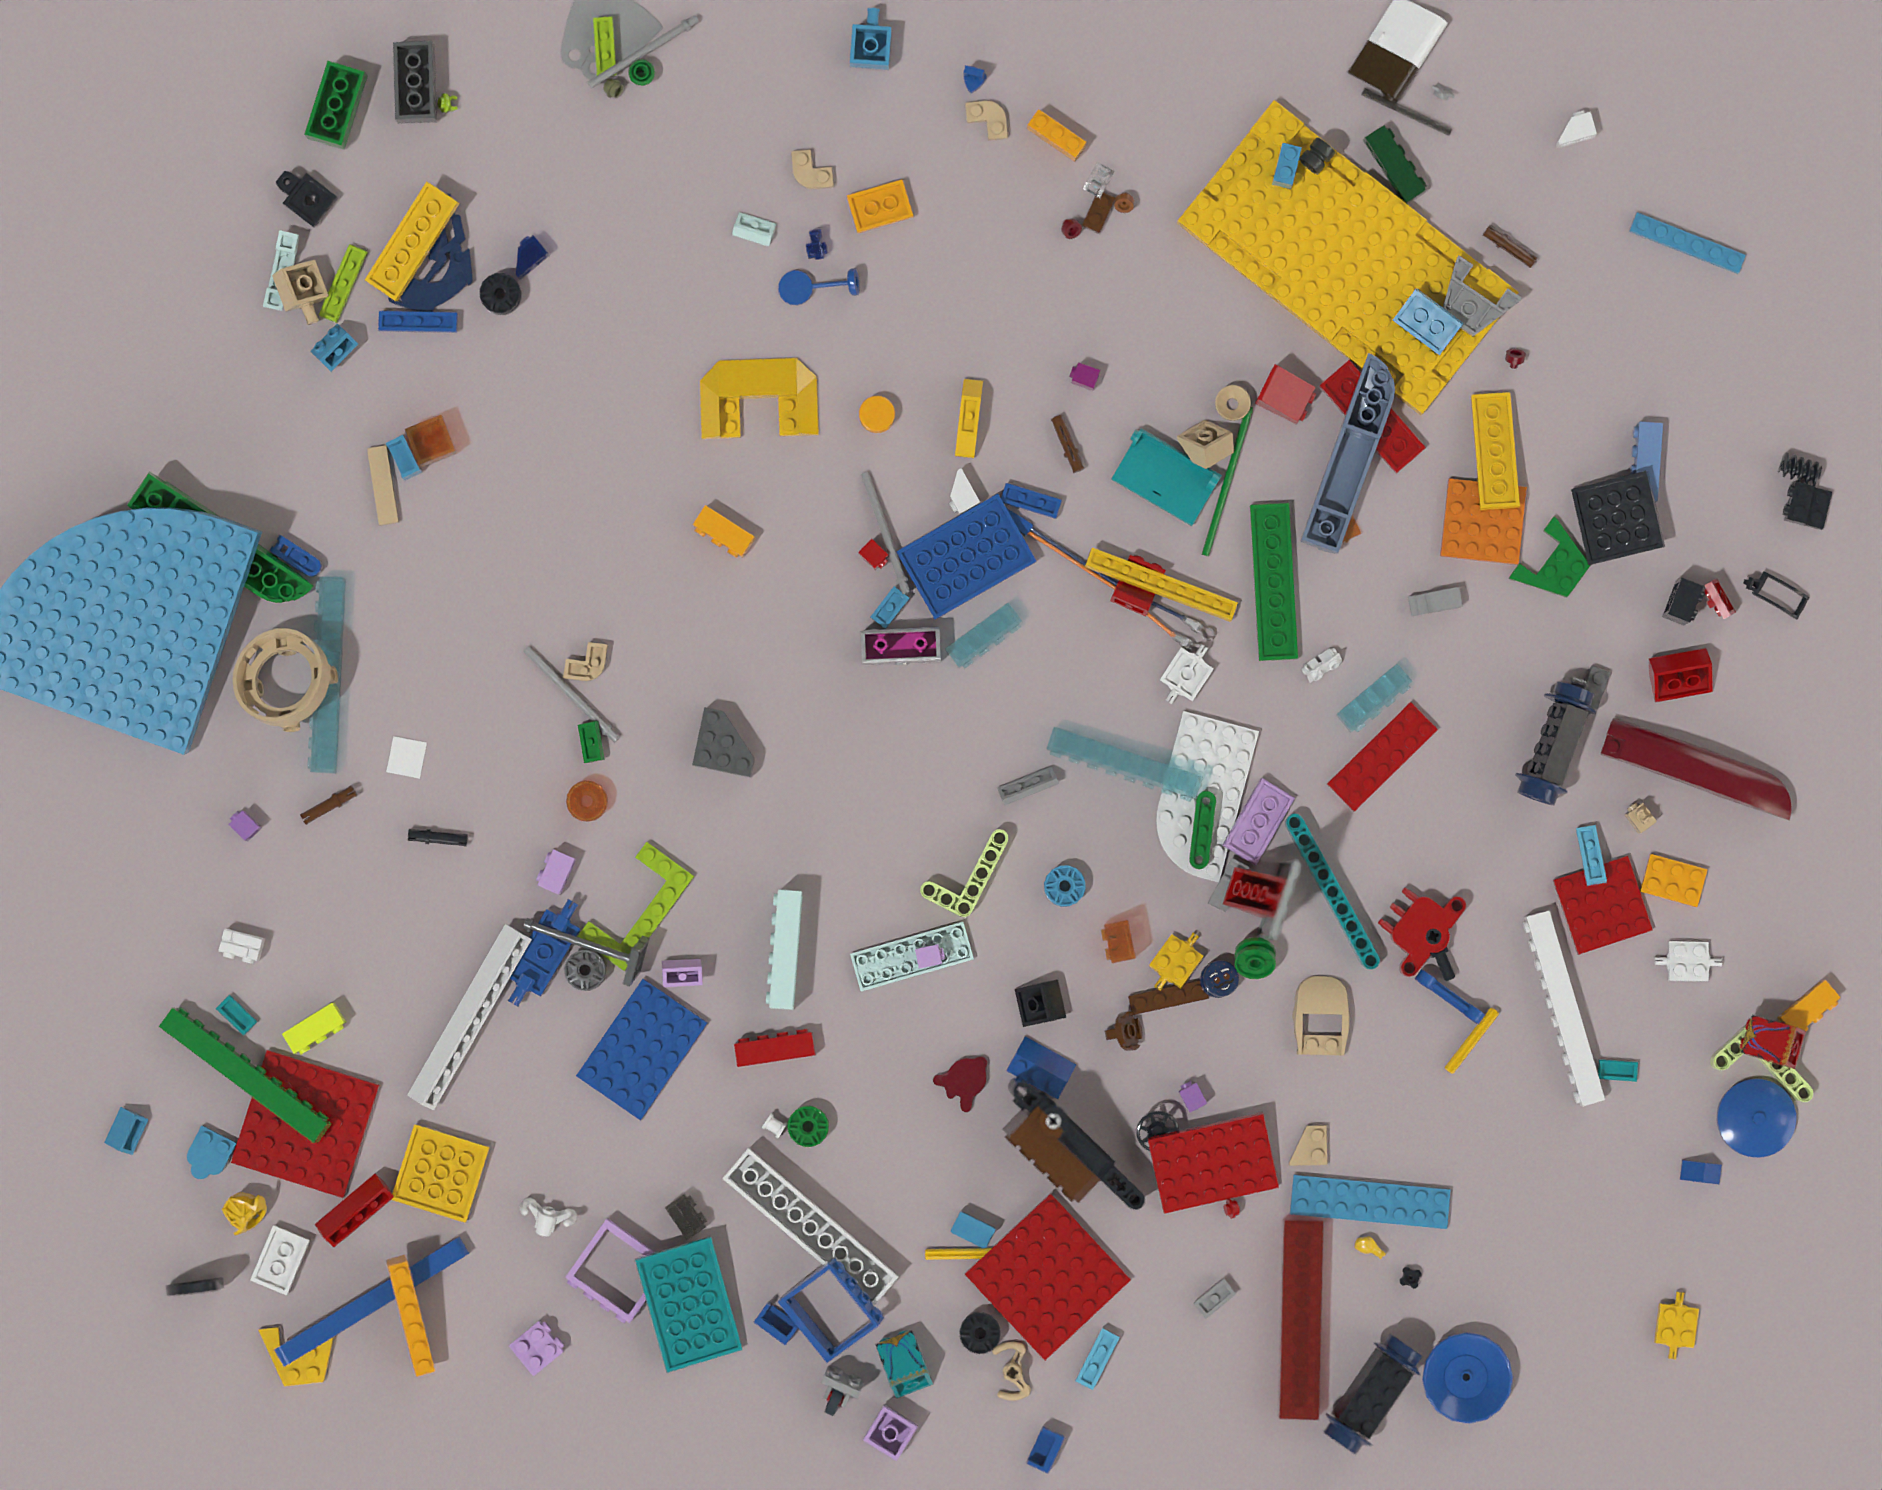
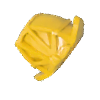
M238 1192L228 1198L222 1211L230 1224L239 1229L233 1233L236 1236L253 1229L259 1224L266 1214L267 1207L265 1199L261 1195L255 1196L249 1193Z

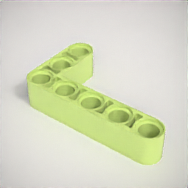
M998 829L992 833L961 896L929 881L923 883L920 888L922 897L960 917L969 916L1008 842L1007 832ZM995 834H1004V843L997 844L994 841ZM992 850L996 853L994 861L986 860L985 853ZM979 868H985L988 873L987 877L984 879L978 878L976 871ZM926 885L934 887L935 892L932 896L924 894L923 889ZM971 885H975L979 890L978 894L973 897L967 893V889ZM942 895H951L952 902L949 905H944L941 902ZM961 903H967L970 910L968 913L962 914L959 912L958 906Z
M1746 1026L1741 1028L1711 1056L1710 1064L1714 1069L1726 1070L1743 1055L1740 1043L1742 1038H1745ZM1734 1042L1739 1045V1051L1735 1054L1730 1049ZM1719 1056H1723L1725 1059V1064L1722 1067L1716 1064V1059ZM1758 1059L1795 1100L1808 1102L1812 1099L1813 1089L1795 1069L1780 1065L1775 1070L1772 1067V1062ZM1788 1073L1794 1076L1791 1084L1785 1081V1076ZM1804 1087L1807 1090V1096L1802 1099L1798 1093Z

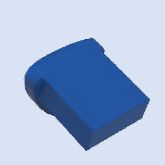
M965 65L963 72L965 85L969 93H973L983 85L987 75L983 69Z

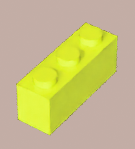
M334 1002L285 1031L282 1035L292 1052L302 1055L311 1049L309 1047L311 1044L316 1042L318 1045L328 1039L326 1035L332 1031L336 1034L344 1029L343 1025L347 1022Z

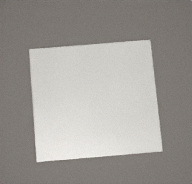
M393 736L386 772L420 779L427 743Z

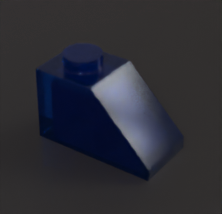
M534 235L525 237L519 243L516 276L519 280L550 256Z

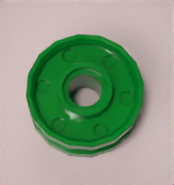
M1257 937L1247 938L1239 942L1235 948V968L1237 972L1248 979H1262L1271 975L1276 966V950L1274 945L1266 939Z
M803 1106L796 1109L791 1114L787 1123L791 1139L803 1147H814L822 1143L829 1131V1121L826 1115L820 1109L813 1106ZM806 1121H811L814 1125L811 1132H805L803 1129V1124Z

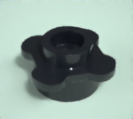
M1404 1267L1402 1269L1403 1276L1399 1281L1402 1286H1411L1413 1289L1417 1288L1421 1271Z

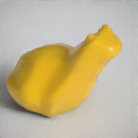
M1370 1236L1360 1237L1355 1241L1354 1248L1361 1253H1372L1379 1257V1259L1386 1255Z

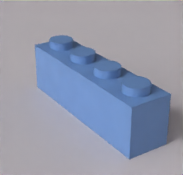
M1640 421L1633 428V438H1636V444L1632 446L1631 456L1635 458L1634 465H1631L1630 474L1648 471L1656 503L1659 491L1663 423Z

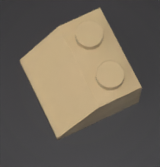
M1203 420L1177 436V440L1191 461L1205 469L1234 453L1232 432L1207 420Z

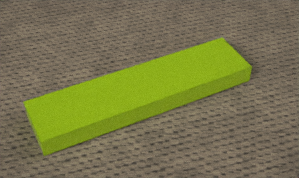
M351 244L348 245L328 291V297L325 298L318 314L320 317L338 323L367 256V251Z

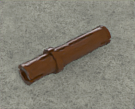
M1491 225L1483 233V236L1496 244L1497 248H1502L1529 268L1536 262L1537 257L1507 238L1508 235H1503L1495 230Z
M1056 416L1051 419V422L1064 449V457L1068 459L1073 473L1082 471L1085 468L1078 455L1079 450L1075 448L1062 418L1063 416ZM1060 427L1062 428V430H1063V432H1064V434H1065V437H1066V439H1067V442H1065V439H1064V437H1063V435H1062V432H1061V430H1060ZM1068 446H1070V449H1071V451H1072V453H1073V456H1074V458H1075V461L1073 460V458H1072V456H1071V453H1070V451H1069V449H1068Z
M352 785L338 794H332V797L301 813L300 816L302 820L304 819L305 825L336 807H342L343 803L357 797V793L353 791Z

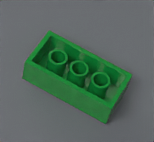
M327 60L304 133L307 139L345 150L368 77L364 71Z

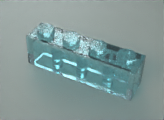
M1007 603L946 647L945 651L958 668L963 666L965 669L973 663L972 659L977 655L982 657L989 652L988 647L993 643L997 646L1004 641V635L1008 632L1013 634L1021 628L1019 624L1022 623V620L1011 605Z
M1396 664L1338 712L1336 716L1350 732L1354 730L1359 732L1366 726L1364 722L1369 717L1373 720L1381 713L1379 711L1384 705L1389 707L1396 701L1394 696L1399 692L1403 695L1411 688L1409 684L1412 680Z

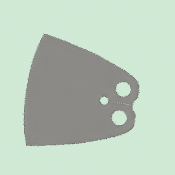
M574 0L566 23L561 58L565 65L573 69H580L584 77L591 80L597 76V74H592L589 71V65L592 62H596L595 52L590 53L589 51L591 46L595 47L593 18L613 17L616 64L646 46L663 27L647 10L633 0ZM572 49L580 51L581 57L579 60L572 61L569 59L568 54Z

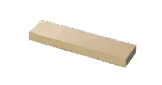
M386 445L367 448L379 526L399 523L388 448Z

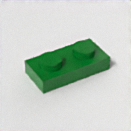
M598 721L578 725L584 763L605 760Z

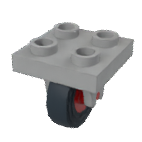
M832 1366V1368L827 1367L821 1382L828 1386L823 1397L828 1401L825 1413L834 1416L838 1406L845 1407L850 1396L858 1399L864 1383L859 1376L854 1374L847 1375L843 1373L842 1369Z

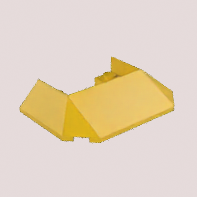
M797 358L720 360L700 380L702 439L741 438L740 399L778 398L780 437L819 435L817 377Z

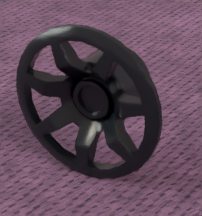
M1164 1111L1150 1112L1143 1116L1137 1125V1139L1143 1148L1150 1151L1149 1147L1145 1145L1148 1142L1147 1138L1179 1131L1178 1123L1172 1115ZM1154 1115H1163L1164 1118L1161 1119V1118H1159V1117H1153V1116H1154ZM1150 1117L1146 1126H1143V1122ZM1168 1118L1174 1123L1175 1127H1166L1165 1124ZM1140 1129L1148 1133L1143 1140L1140 1137Z

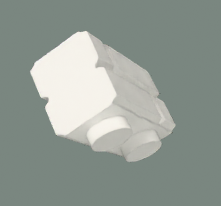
M225 928L219 952H223L224 957L234 959L235 956L242 957L243 962L253 964L254 960H260L265 938Z

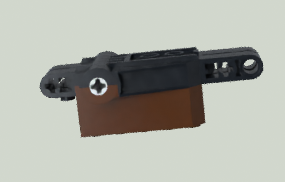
M1016 1077L1009 1082L1008 1089L1014 1097L1012 1101L1021 1110L1002 1129L1007 1134L1005 1138L1015 1148L1019 1146V1152L1028 1161L1033 1159L1035 1161L1033 1165L1043 1175L1047 1173L1049 1175L1047 1179L1056 1188L1061 1186L1063 1188L1061 1192L1071 1202L1076 1200L1079 1203L1101 1180L1129 1208L1138 1210L1145 1204L1143 1193L1114 1166L1115 1161L1058 1104L1044 1092L1038 1093L1023 1078ZM1018 1087H1021L1026 1092V1094L1023 1095L1020 1091H1018ZM1116 1178L1121 1185H1116L1112 1180ZM1136 1194L1135 1199L1129 1201L1130 1197Z

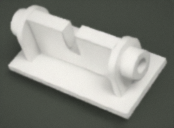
M1329 648L1318 655L1321 660L1320 663L1314 658L1303 665L1304 667L1301 670L1307 676L1309 683L1321 679L1326 672L1336 669L1342 663L1341 656L1335 648Z

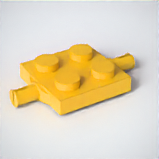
M1192 932L1187 941L1180 940L1173 934L1170 935L1149 964V967L1160 976L1154 985L1156 989L1158 987V990L1161 991L1166 982L1173 983L1180 989L1184 986L1204 958L1193 947L1199 938L1198 935L1195 936V933Z
M1676 1292L1675 1303H1659L1654 1343L1669 1346L1668 1359L1676 1360L1677 1348H1694L1699 1309L1683 1305L1684 1292Z

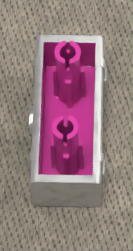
M939 627L861 630L862 665H909V663L941 662Z

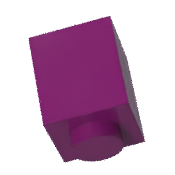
M1078 362L1077 367H1072L1069 377L1072 378V384L1093 391L1100 370Z

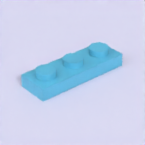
M1596 825L1576 828L1587 886L1606 883L1607 879Z
M1102 1328L1075 1381L1093 1390L1120 1337Z

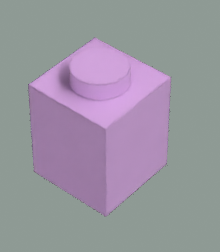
M938 944L915 949L919 969L942 964L941 960L945 959L943 948H939Z

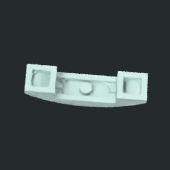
M279 230L275 248L276 255L263 307L283 311L284 306L272 275L282 268L295 265L299 240L298 234Z

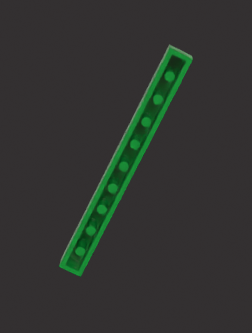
M172 1007L159 1025L162 1030L311 1142L318 1143L332 1124L328 1121L329 1117L321 1111L318 1113L314 1111L311 1103L298 1099V1094L290 1088L286 1090L281 1086L282 1082L274 1076L270 1078L265 1074L267 1071L259 1065L254 1066L250 1063L251 1059L243 1053L241 1055L234 1051L236 1047L227 1041L226 1043L222 1042L219 1039L221 1036L213 1030L210 1032L206 1030L203 1022L196 1018L195 1020L188 1016L190 1013L182 1007L179 1009Z

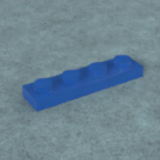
M379 311L378 331L457 333L458 313Z

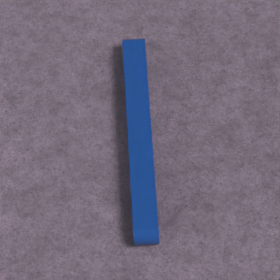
M460 1237L409 1267L414 1287L470 1254ZM391 1279L276 1348L274 1351L283 1366L285 1367L396 1299Z

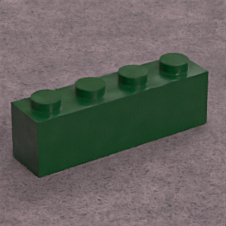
M1383 125L1364 137L1363 142L1400 199L1408 204L1426 192L1425 187L1427 185L1421 176L1418 178L1412 161H1407L1404 156L1406 154L1401 144L1397 145L1395 142L1393 131Z

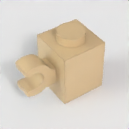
M1634 803L1627 808L1628 813L1625 816L1638 834L1644 832L1657 822L1644 803L1639 805Z

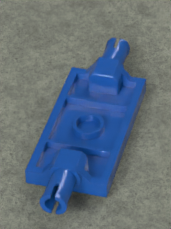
M567 899L560 914L557 913L556 915L546 909L538 924L577 936L581 929L570 923V918L579 905L575 902L572 904L573 901ZM533 931L530 936L532 940L509 978L516 982L515 985L517 986L508 1001L514 1002V1005L519 1007L525 994L529 991L541 997L572 943Z

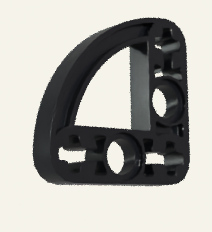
M223 1278L166 1285L167 1296L220 1290L224 1288Z

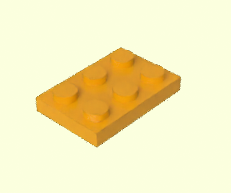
M903 179L847 195L857 234L914 217Z
M1649 854L1640 892L1698 907L1708 869Z

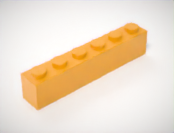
M401 1255L387 1259L386 1263L415 1375L418 1377L435 1372L406 1256Z

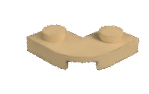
M992 101L965 103L967 123L987 122L988 141L1008 139L1006 116L998 104Z
M811 150L791 151L793 174L800 185L807 189L834 188L832 167L812 169Z
M588 642L585 661L566 659L563 678L591 681L599 677L605 667L608 645Z

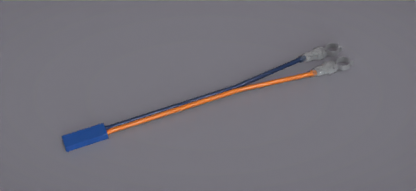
M1007 508L1022 534L1025 536L1030 535L1115 590L1117 586L1116 581L1107 575L1086 568L1085 561L1035 530L1033 524ZM1152 601L1151 605L1180 618L1195 633L1201 632L1200 630L1203 628V625L1199 621L1181 615ZM1147 613V616L1165 630L1181 647L1187 650L1191 649L1189 648L1192 644L1191 639L1169 630L1152 614Z

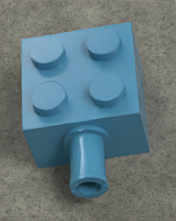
M868 8L867 25H852L850 67L889 70L892 28L878 26L880 9Z

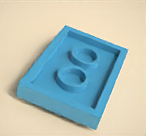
M1417 288L1393 319L1395 323L1438 355L1442 353L1463 325L1462 321Z

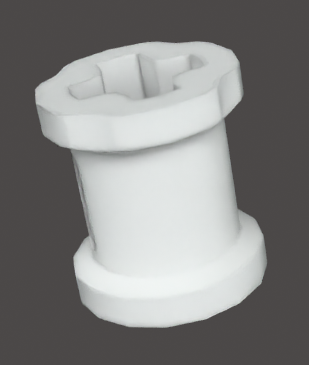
M770 1114L762 1129L771 1131L776 1135V1138H779L787 1123L780 1122L773 1117V1114Z

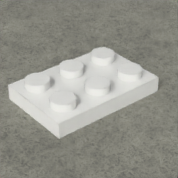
M273 1225L250 1281L288 1295L310 1240Z

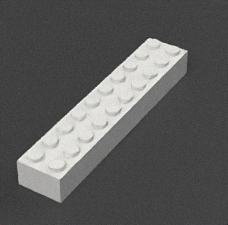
M750 1148L745 1151L722 1178L821 1264H826L834 1257L844 1265L846 1272L857 1281L859 1288L867 1293L873 1305L879 1301L899 1277Z

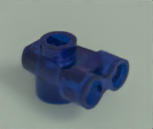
M821 229L810 230L809 235L812 243L806 244L808 258H815V260L824 259L828 249L826 242H822Z

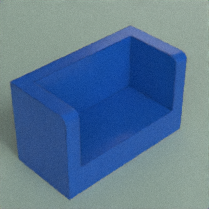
M767 1302L754 1320L756 1325L784 1345L788 1343L798 1329L790 1317L769 1302Z
M1042 1426L1026 1463L1048 1474L1065 1438L1064 1435Z

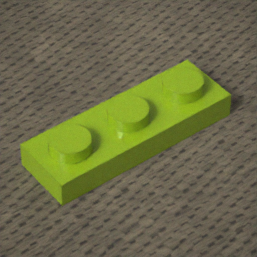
M613 17L593 18L597 75L616 64Z

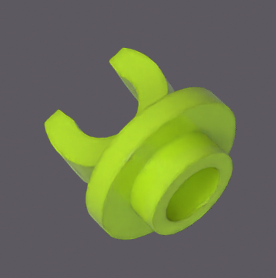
M443 93L438 98L437 105L442 113L458 109V107H453L450 104V101L457 100V96L449 97L447 93Z

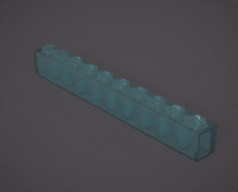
M320 577V581L316 582V593H319V601H315V612H318V620L314 621V632H317V640H314V642L325 653L328 664L335 666L338 673V682L329 684L323 701L313 712V718H310L309 721L312 737H309L308 741L311 757H308L307 767L311 769V773L337 774L346 579L343 577Z

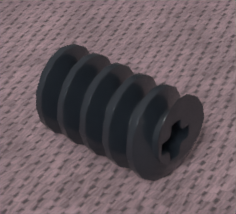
M1786 452L1781 459L1778 473L1782 471L1784 478L1790 473V480L1797 475L1798 482L1805 478V484L1812 480L1813 486H1815L1819 480L1822 465L1819 468V462L1817 461L1812 465L1811 459L1804 463V458L1800 457L1797 460L1796 455H1792L1789 459V453Z

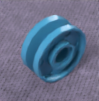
M1068 865L1059 866L1051 870L1046 876L1044 892L1053 904L1060 907H1068L1077 903L1083 897L1085 880L1082 873L1076 868ZM1061 881H1067L1070 884V889L1067 892L1059 888Z

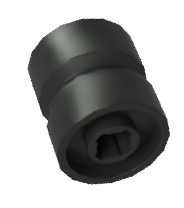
M1316 137L1309 146L1310 150H1306L1299 158V161L1311 172L1318 175L1325 167L1324 162H1329L1336 152L1325 141Z

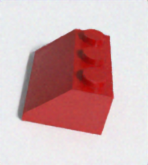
M1706 648L1648 658L1649 676L1655 703L1713 692L1712 661Z

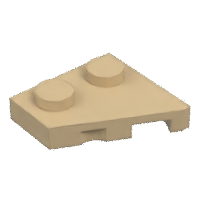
M1326 1125L1305 1127L1302 1137L1289 1161V1166L1327 1165Z

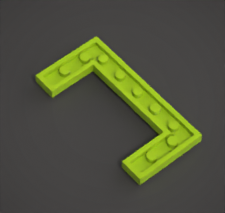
M646 842L635 858L667 880L621 944L590 921L587 922L577 937L626 954L631 953L632 948L642 936L651 937L694 876ZM600 953L620 969L626 971L628 964L625 961Z

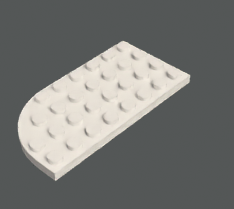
M1183 711L1157 808L1156 828L1165 853L1180 869L1193 876L1219 883L1228 851L1222 844L1236 821L1259 731ZM1209 791L1216 797L1209 863L1203 869H1195L1189 863L1196 798L1201 792ZM1206 797L1202 800L1204 805H1208L1210 802ZM1201 856L1195 858L1196 863H1201L1203 860Z

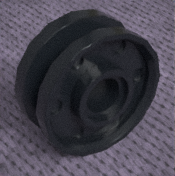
M494 273L482 282L480 299L482 304L491 313L507 315L519 306L522 299V291L512 276L505 273ZM500 289L505 290V296L502 299L496 298V292Z
M977 1312L967 1316L962 1322L959 1331L963 1346L969 1352L975 1354H986L992 1351L998 1345L1001 1337L1000 1326L997 1320L984 1312ZM977 1328H983L986 1331L984 1338L979 1339L975 1336L974 1332Z

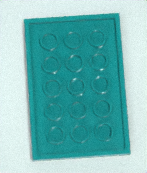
M711 1236L635 1259L667 1373L743 1350Z

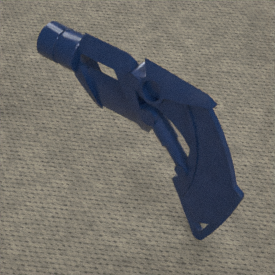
M454 212L451 216L455 235L448 243L444 228L431 248L430 255H428L429 259L436 262L432 265L427 275L421 281L415 278L410 281L400 297L402 302L394 301L390 297L388 298L389 302L412 310L433 312L435 307L453 298L467 284L468 286L471 285L473 277L470 249L468 248L462 252L461 244L466 239L460 215ZM450 253L449 267L443 278L439 282L429 283L443 265L448 262L446 254Z

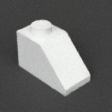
M1579 111L1573 114V117L1569 120L1556 143L1557 148L1588 140L1597 135L1591 112Z
M961 468L957 471L950 496L951 502H949L953 512H958L959 515L980 504L977 495Z

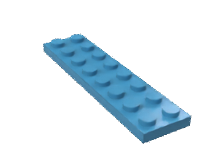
M1293 1175L1290 1214L1447 1229L1451 1190Z

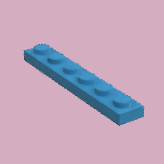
M1636 213L1629 230L1631 233L1736 274H1739L1746 256L1640 213Z

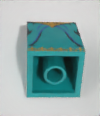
M912 1330L902 1331L898 1333V1336L884 1338L875 1344L890 1387L896 1398L933 1385Z

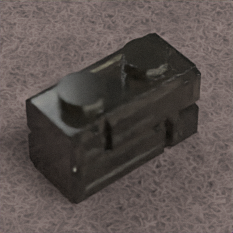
M684 1194L666 1206L665 1209L685 1239L688 1240L706 1228L707 1225L705 1223L708 1220L702 1212H697L694 1207L697 1204L692 1196L689 1195L687 1197Z

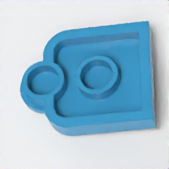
M201 1125L187 1152V1160L192 1165V1175L196 1179H205L209 1174H220L224 1170L237 1143Z

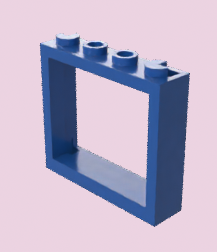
M835 1257L786 1292L778 1301L779 1305L826 1363L878 1327L884 1319L880 1309L872 1304L867 1293L859 1288L857 1281L846 1272L844 1265ZM828 1270L831 1271L870 1320V1322L835 1347L793 1297Z

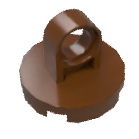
M1130 1011L1121 1012L1116 1018L1115 1028L1104 1031L1106 1040L1117 1039L1119 1045L1125 1051L1137 1050L1140 1047L1138 1044L1139 1040L1143 1037L1140 1020L1134 1018V1013Z

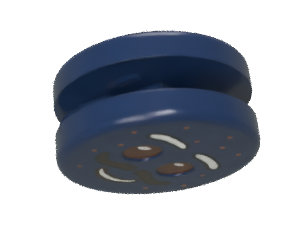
M1223 960L1206 965L1200 975V984L1204 992L1214 998H1222L1232 994L1239 983V975L1236 968L1231 963Z

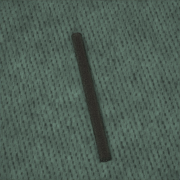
M1364 88L1361 94L1449 136L1452 131L1451 128L1396 102L1392 104L1384 99L1383 96Z

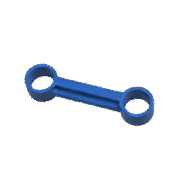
M1421 969L1415 977L1417 982L1434 992L1479 1025L1485 1017L1483 1012L1466 1002Z

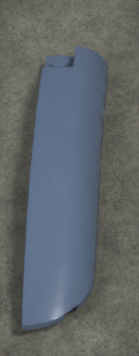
M1368 353L1300 541L1317 547L1319 550L1334 554L1339 553L1394 400V380L1388 367L1379 358Z

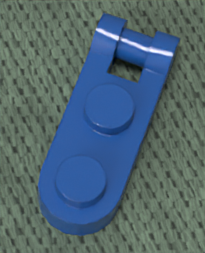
M282 535L278 536L277 543L269 550L310 577L317 576L321 572L322 565L317 558ZM284 545L288 546L285 554L281 552Z

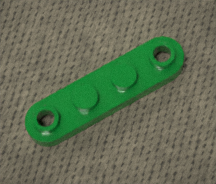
M1209 791L1201 792L1196 798L1189 863L1195 869H1203L1209 863L1216 797ZM1203 798L1209 799L1208 805L1202 803ZM1197 856L1202 857L1201 863H1196L1195 858Z

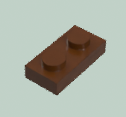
M1098 190L1082 227L1100 234L1115 201V197Z

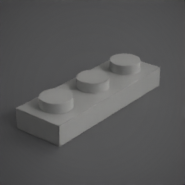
M1051 766L1000 786L997 789L1003 804L1007 805L1059 783Z

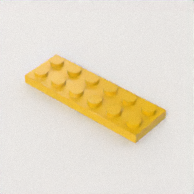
M426 181L366 276L365 281L398 302L460 203Z
M1510 392L1471 395L1480 510L1519 508L1520 501Z

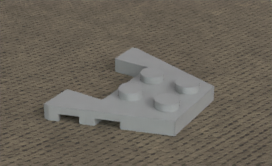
M1458 256L1443 308L1462 321L1463 325L1460 329L1473 337L1519 303L1522 298L1507 288L1495 305L1462 282L1473 267V264Z

